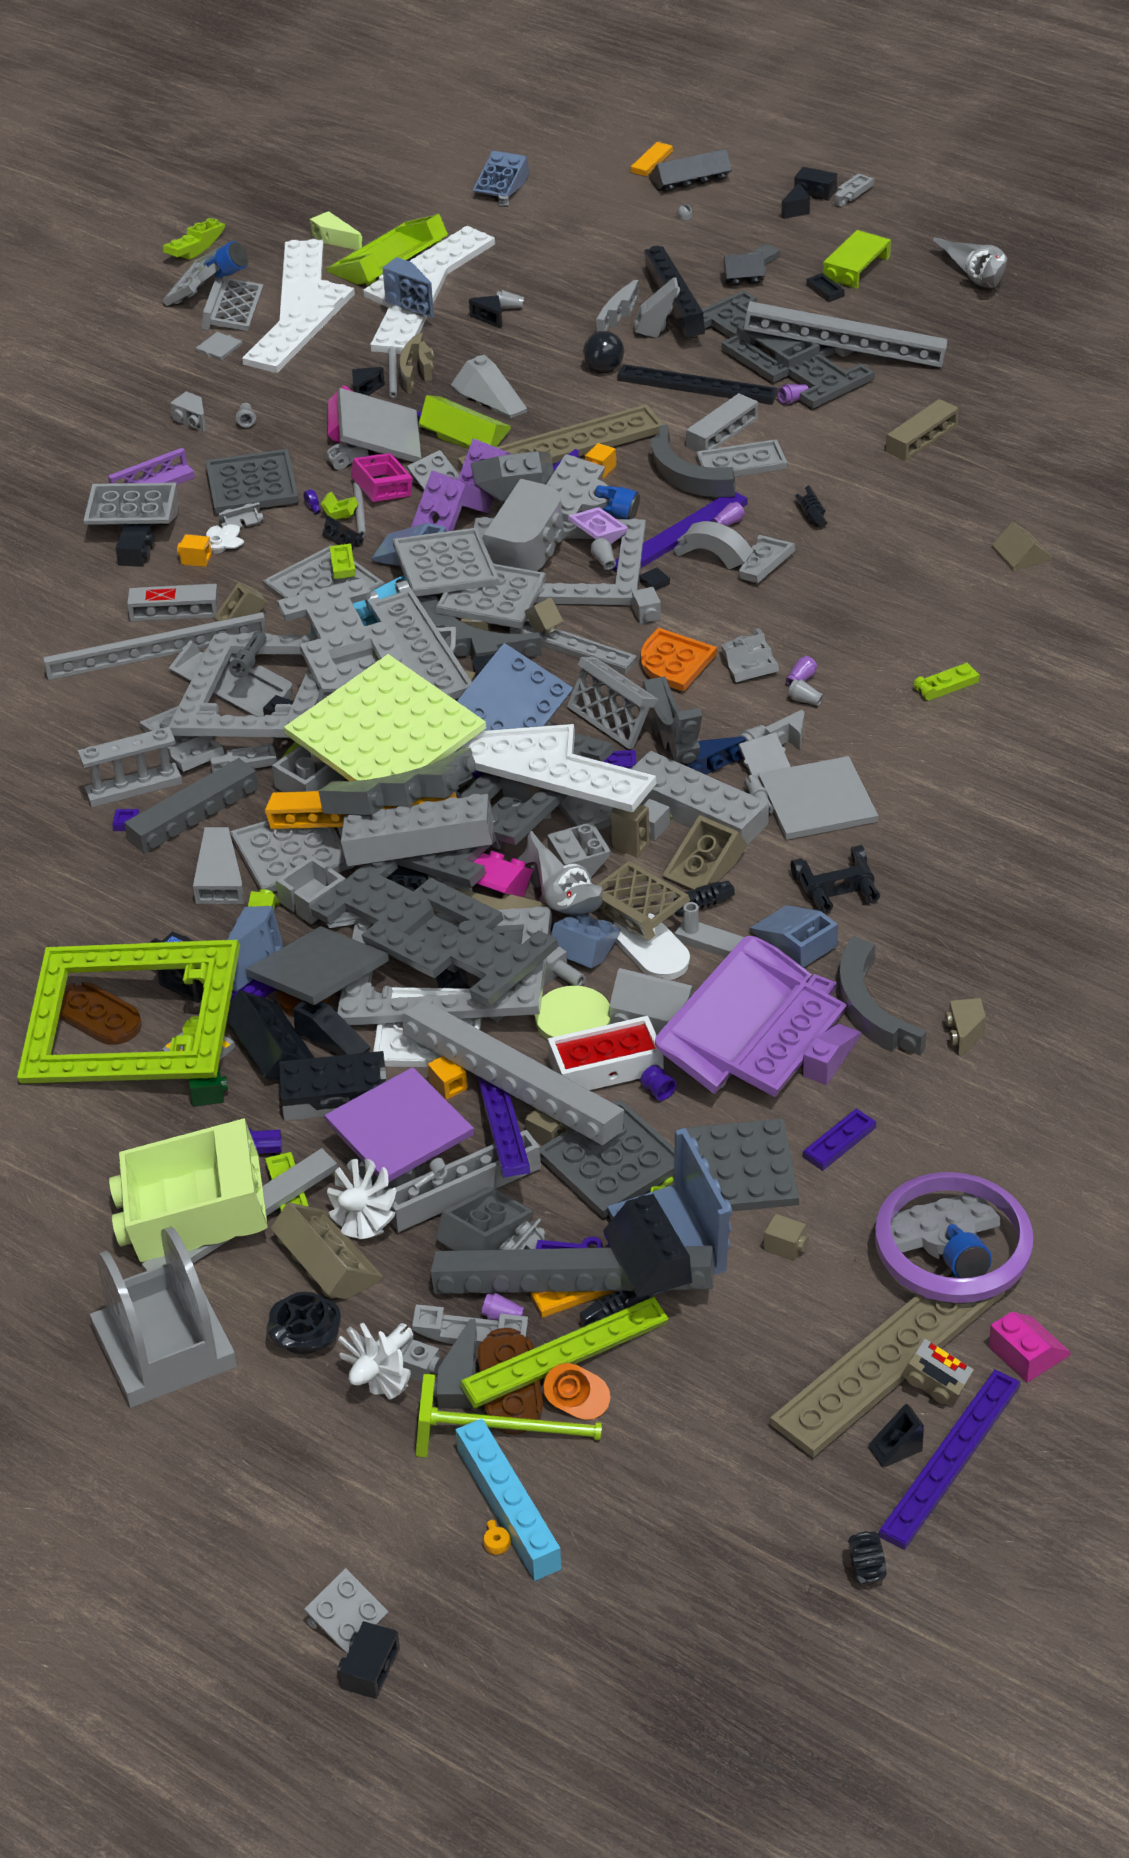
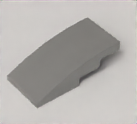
M178 706L139 722L140 727L145 733L169 727ZM174 736L176 744L167 746L169 760L175 763L183 772L210 761V758L224 755L223 747L215 742L212 736Z

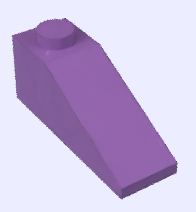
M837 1024L816 1037L804 1053L803 1077L827 1085L861 1037V1032Z

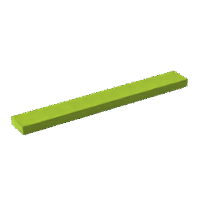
M652 1297L461 1380L460 1386L473 1408H476L545 1378L549 1371L559 1364H577L667 1324L669 1318L655 1297Z

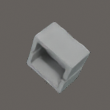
M311 856L276 880L278 900L291 911H296L298 916L312 925L319 919L312 916L310 908L346 879L333 869H328L327 865L314 856Z

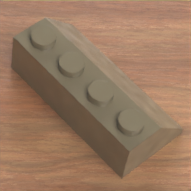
M288 1202L271 1227V1230L278 1236V1242L290 1250L292 1258L303 1265L307 1270L306 1274L308 1277L316 1281L322 1287L321 1292L331 1299L335 1297L349 1299L380 1282L383 1278L380 1272L349 1237L341 1233V1228L325 1210Z

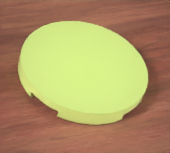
M565 986L557 988L542 997L540 1014H534L538 1032L547 1040L556 1036L609 1025L610 1004L601 993L588 987Z

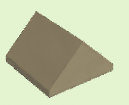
M1013 521L992 544V549L1013 571L1052 560L1049 552L1033 535Z

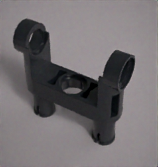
M863 845L851 847L850 852L853 862L851 868L819 875H813L806 860L802 858L791 860L790 867L794 880L801 882L808 898L814 900L818 911L825 912L822 906H824L826 913L833 909V903L829 897L860 890L867 903H871L869 896H871L873 902L879 900L880 893L874 885L875 878L867 864V856ZM844 879L842 884L834 886L836 881Z

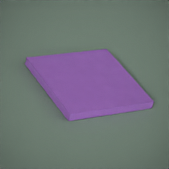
M413 1067L324 1115L325 1122L364 1163V1159H370L376 1165L374 1173L377 1177L382 1167L387 1169L388 1182L474 1135V1128Z

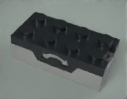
M384 1051L280 1061L281 1101L284 1121L324 1117L325 1114L386 1082Z

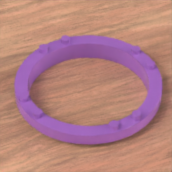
M938 1172L911 1179L896 1188L886 1198L877 1216L875 1243L883 1265L899 1281L900 1285L922 1295L925 1299H935L951 1303H967L985 1300L1010 1289L1021 1278L1030 1262L1033 1248V1230L1024 1208L1002 1187L975 1175L958 1172ZM936 1191L966 1192L973 1194L974 1197L988 1200L1009 1218L1016 1231L1018 1246L1005 1264L988 1274L972 1278L943 1277L919 1268L902 1254L894 1242L891 1233V1223L903 1206L923 1194Z

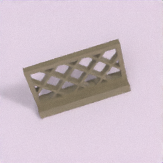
M630 861L597 884L603 888L602 903L597 911L646 941L655 936L653 929L690 901L688 894ZM629 871L633 872V876L623 877ZM648 881V884L637 886L638 882ZM632 883L631 887L621 888V885ZM615 886V890L604 891L608 887ZM663 889V893L652 894L654 890ZM646 892L645 896L635 897L636 893ZM630 895L627 899L619 900V896ZM678 898L674 902L667 903V899ZM661 901V904L650 906V902ZM645 903L644 907L633 908L634 905ZM659 912L652 919L648 917L650 913Z

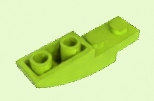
M209 218L202 223H196L194 226L187 228V235L180 239L171 240L170 243L163 245V253L190 260L201 254L215 242L224 230L225 224L218 222L214 218Z

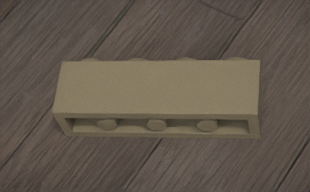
M938 399L887 434L886 452L907 461L958 425L959 408Z

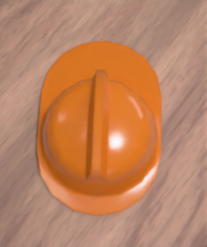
M571 1363L559 1364L553 1367L545 1377L543 1386L544 1394L548 1401L555 1407L584 1420L595 1419L601 1416L609 1406L610 1391L605 1381L578 1365Z

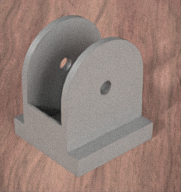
M172 1226L161 1231L166 1264L123 1280L116 1263L107 1250L97 1253L96 1256L107 1308L90 1314L92 1328L130 1408L237 1367L235 1352L200 1285L186 1247Z

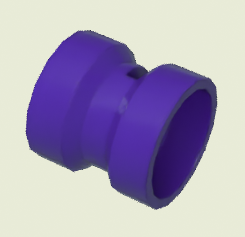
M659 1065L648 1067L640 1078L641 1085L646 1090H651V1094L658 1101L668 1099L677 1087L676 1081L671 1076L665 1075V1071Z

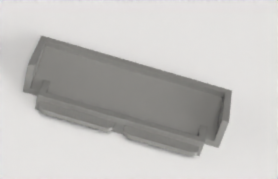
M189 641L170 665V671L191 682L206 650L202 653L194 642ZM231 654L212 693L256 717H264L263 707L275 695L292 700L290 697L294 695L291 691L293 684L290 681L262 666H256L254 669L249 668V673L244 678L234 677L229 671V664L235 659L236 654Z

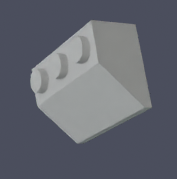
M619 968L609 1006L610 1024L648 1016L657 1036L692 996V986Z

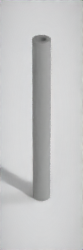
M391 347L388 350L389 396L396 398L397 359L396 349Z
M355 482L353 484L354 496L359 503L355 508L357 533L365 537L362 489Z

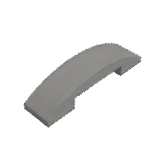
M418 1304L415 1306L412 1330L444 1343L454 1345L469 1319H476L477 1347H479L480 1343L483 1342L490 1332L499 1328H513L520 1331L526 1337L528 1317L500 1314L498 1321L443 1315L444 1307Z

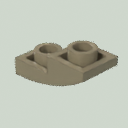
M423 341L419 345V363L421 376L426 382L432 380L434 353L432 348H429Z

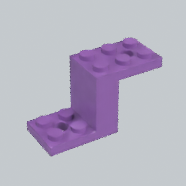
M473 438L459 478L431 471L411 527L424 523L434 524L433 516L435 513H438L439 520L434 525L444 526L446 531H453L462 506L489 513L494 497L474 485L470 464L496 456L510 455L511 453Z

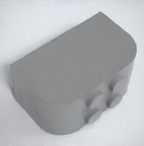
M525 479L519 480L483 534L485 547L493 564L532 571L539 570L545 564L547 559L553 555L557 543L562 541L564 533L559 492L549 485Z

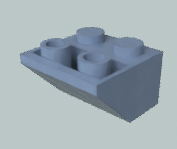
M587 913L576 916L572 915L554 923L551 936L557 939L559 947L567 951V959L593 968L604 962L621 929L612 926L613 924L609 921L593 919Z

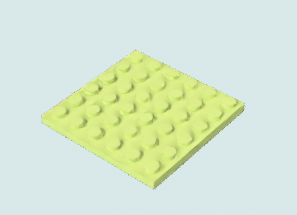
M387 654L284 726V731L287 736L313 753L346 779L357 781L407 772L448 757L485 730L486 721Z

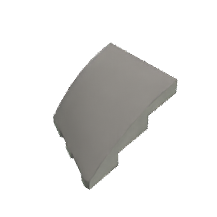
M760 628L753 630L754 635L752 636L741 635L721 645L727 666L735 682L779 671L778 662L772 656L771 647L766 643L764 633Z

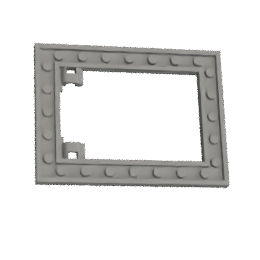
M482 517L475 519L474 528H478L483 542V534L494 518ZM617 519L628 527V531L618 538L622 540L615 584L544 583L534 604L552 597L555 604L632 605V591L638 590L646 520ZM563 520L564 533L562 539H595L574 523Z
M227 633L214 634L169 727L173 736L290 738L285 734L284 726L318 703L319 687L308 668L292 705L276 704L275 712L264 717H256L254 715H247L245 717L220 716L218 714V704L208 702L231 654H237L238 651L244 649L253 635L248 633H241L239 635H228ZM264 633L266 635V642L257 654H302L300 644L319 638L314 634L293 635L287 633L271 635Z
M550 907L498 910L502 912L504 920L492 929V931L497 933L523 930L522 945L538 930L550 935L552 910ZM445 913L435 914L458 927L462 923ZM356 919L352 939L369 945L363 941L362 934L374 924L365 919ZM547 957L516 983L515 991H507L490 1007L472 998L470 993L392 998V986H384L382 993L375 991L371 983L373 971L342 989L337 1013L349 1025L403 1022V1013L426 1000L459 1019L540 1014Z

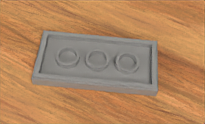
M776 439L696 452L699 466L715 468L733 467L735 477L788 469V462Z

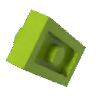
M351 544L329 546L334 579L356 576Z

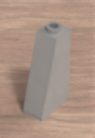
M229 827L204 828L193 883L196 904L245 903L242 880Z

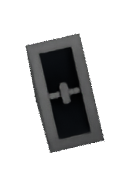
M797 184L782 200L781 218L783 219L810 214V197L800 184Z
M499 295L469 299L470 317L497 328L503 327Z
M382 367L352 369L353 389L356 393L369 396L385 385Z
M905 1403L868 1446L883 1466H890L922 1452L924 1425L910 1405Z

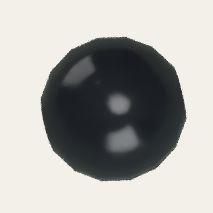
M598 331L592 334L584 345L583 355L585 362L591 369L600 373L616 369L623 361L624 347L621 339L609 331Z

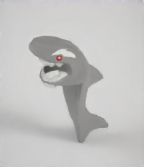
M933 238V241L946 250L976 285L985 288H995L1004 276L1007 256L998 247L993 245L955 243L941 238Z
M530 831L527 834L526 850L518 860L526 862L525 866L537 865L542 891L539 902L546 903L557 912L573 916L596 911L601 906L603 899L602 886L591 883V877L586 868L578 864L564 866L539 841L536 835ZM578 872L580 875H584V877L578 883L571 874L576 875Z

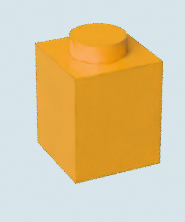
M597 443L585 455V460L605 466L604 474L601 477L604 479L616 467V449Z
M185 534L181 543H178L177 554L180 556L181 564L206 567L212 556L210 537Z
M443 1056L427 1064L429 1082L445 1100L468 1089L467 1074L463 1067Z

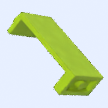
M856 230L823 262V274L836 283L857 289L859 287V273L876 257L885 260L890 257L891 239Z

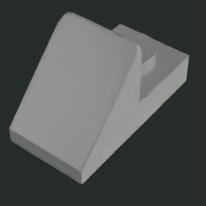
M800 710L765 727V735L776 732L781 745L789 741L798 750H801L805 712Z

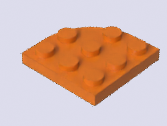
M657 628L642 646V668L651 679L666 676L669 687L684 692L717 655V647Z

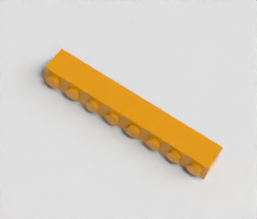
M318 791L272 793L265 808L271 829L343 827L344 816L350 815L323 813ZM453 792L447 798L421 797L410 806L426 801H444L448 798H457V796ZM383 806L380 809L386 810L397 808L398 806Z

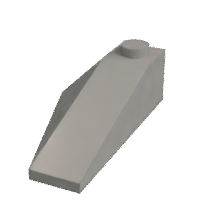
M485 355L468 360L451 384V388L462 398L468 399L470 397L476 400V404L480 406L486 404L491 407L492 411L505 417L513 418L527 412V407L495 363Z

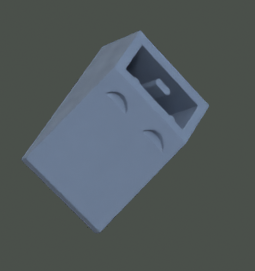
M492 150L473 188V192L493 196L501 195L507 197L512 195L524 185L530 173L527 156Z
M396 257L382 268L385 302L433 318L434 308L431 281L410 261Z
M424 523L389 533L371 559L383 564L401 566L393 547V539L447 532L446 527Z
M789 905L782 907L749 928V931L765 942L777 947L801 967L807 966L837 947L838 924L821 911Z
M273 906L244 907L241 915L237 918L233 930L229 933L228 940H238L240 943L233 990L238 991L253 980L247 976L246 968L284 947Z

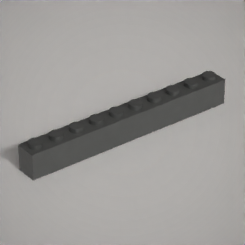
M684 1246L690 1255L692 1283L668 1290L713 1289L715 1271L713 1246ZM611 1248L435 1251L431 1269L434 1294L634 1290Z

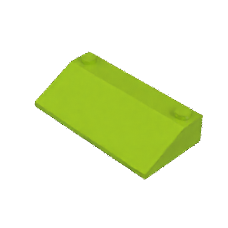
M440 214L406 221L327 267L326 270L357 285L363 283L370 285L377 281L376 278L383 274L382 268L394 258L398 257L407 260L430 245L435 246L437 243H440L442 238L447 236L448 233Z

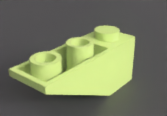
M329 211L310 219L311 234L317 240H323L325 244L354 250L362 247L361 233Z

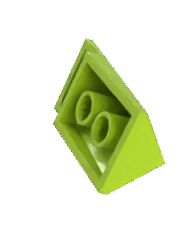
M426 395L419 421L420 427L436 432L439 439L468 449L473 438L497 447L511 429L510 425L443 397Z

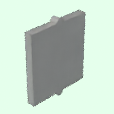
M216 332L197 346L196 352L205 354L207 357L223 360L243 343L231 335L227 336Z
M776 732L738 745L744 759L743 764L747 766L750 775L758 776V773L791 767L785 755L786 749L782 747Z

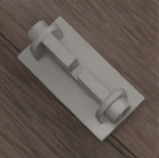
M250 503L240 508L224 510L219 513L218 525L223 528L225 525L233 524L238 525L242 529V521H244L246 527L260 524L261 521H264L263 514L259 513L260 503Z
M540 1218L530 1223L524 1221L515 1229L516 1236L513 1239L506 1240L499 1247V1250L524 1249V1247L526 1249H536L537 1240H545L544 1236L546 1235L542 1228L536 1227L541 1221Z

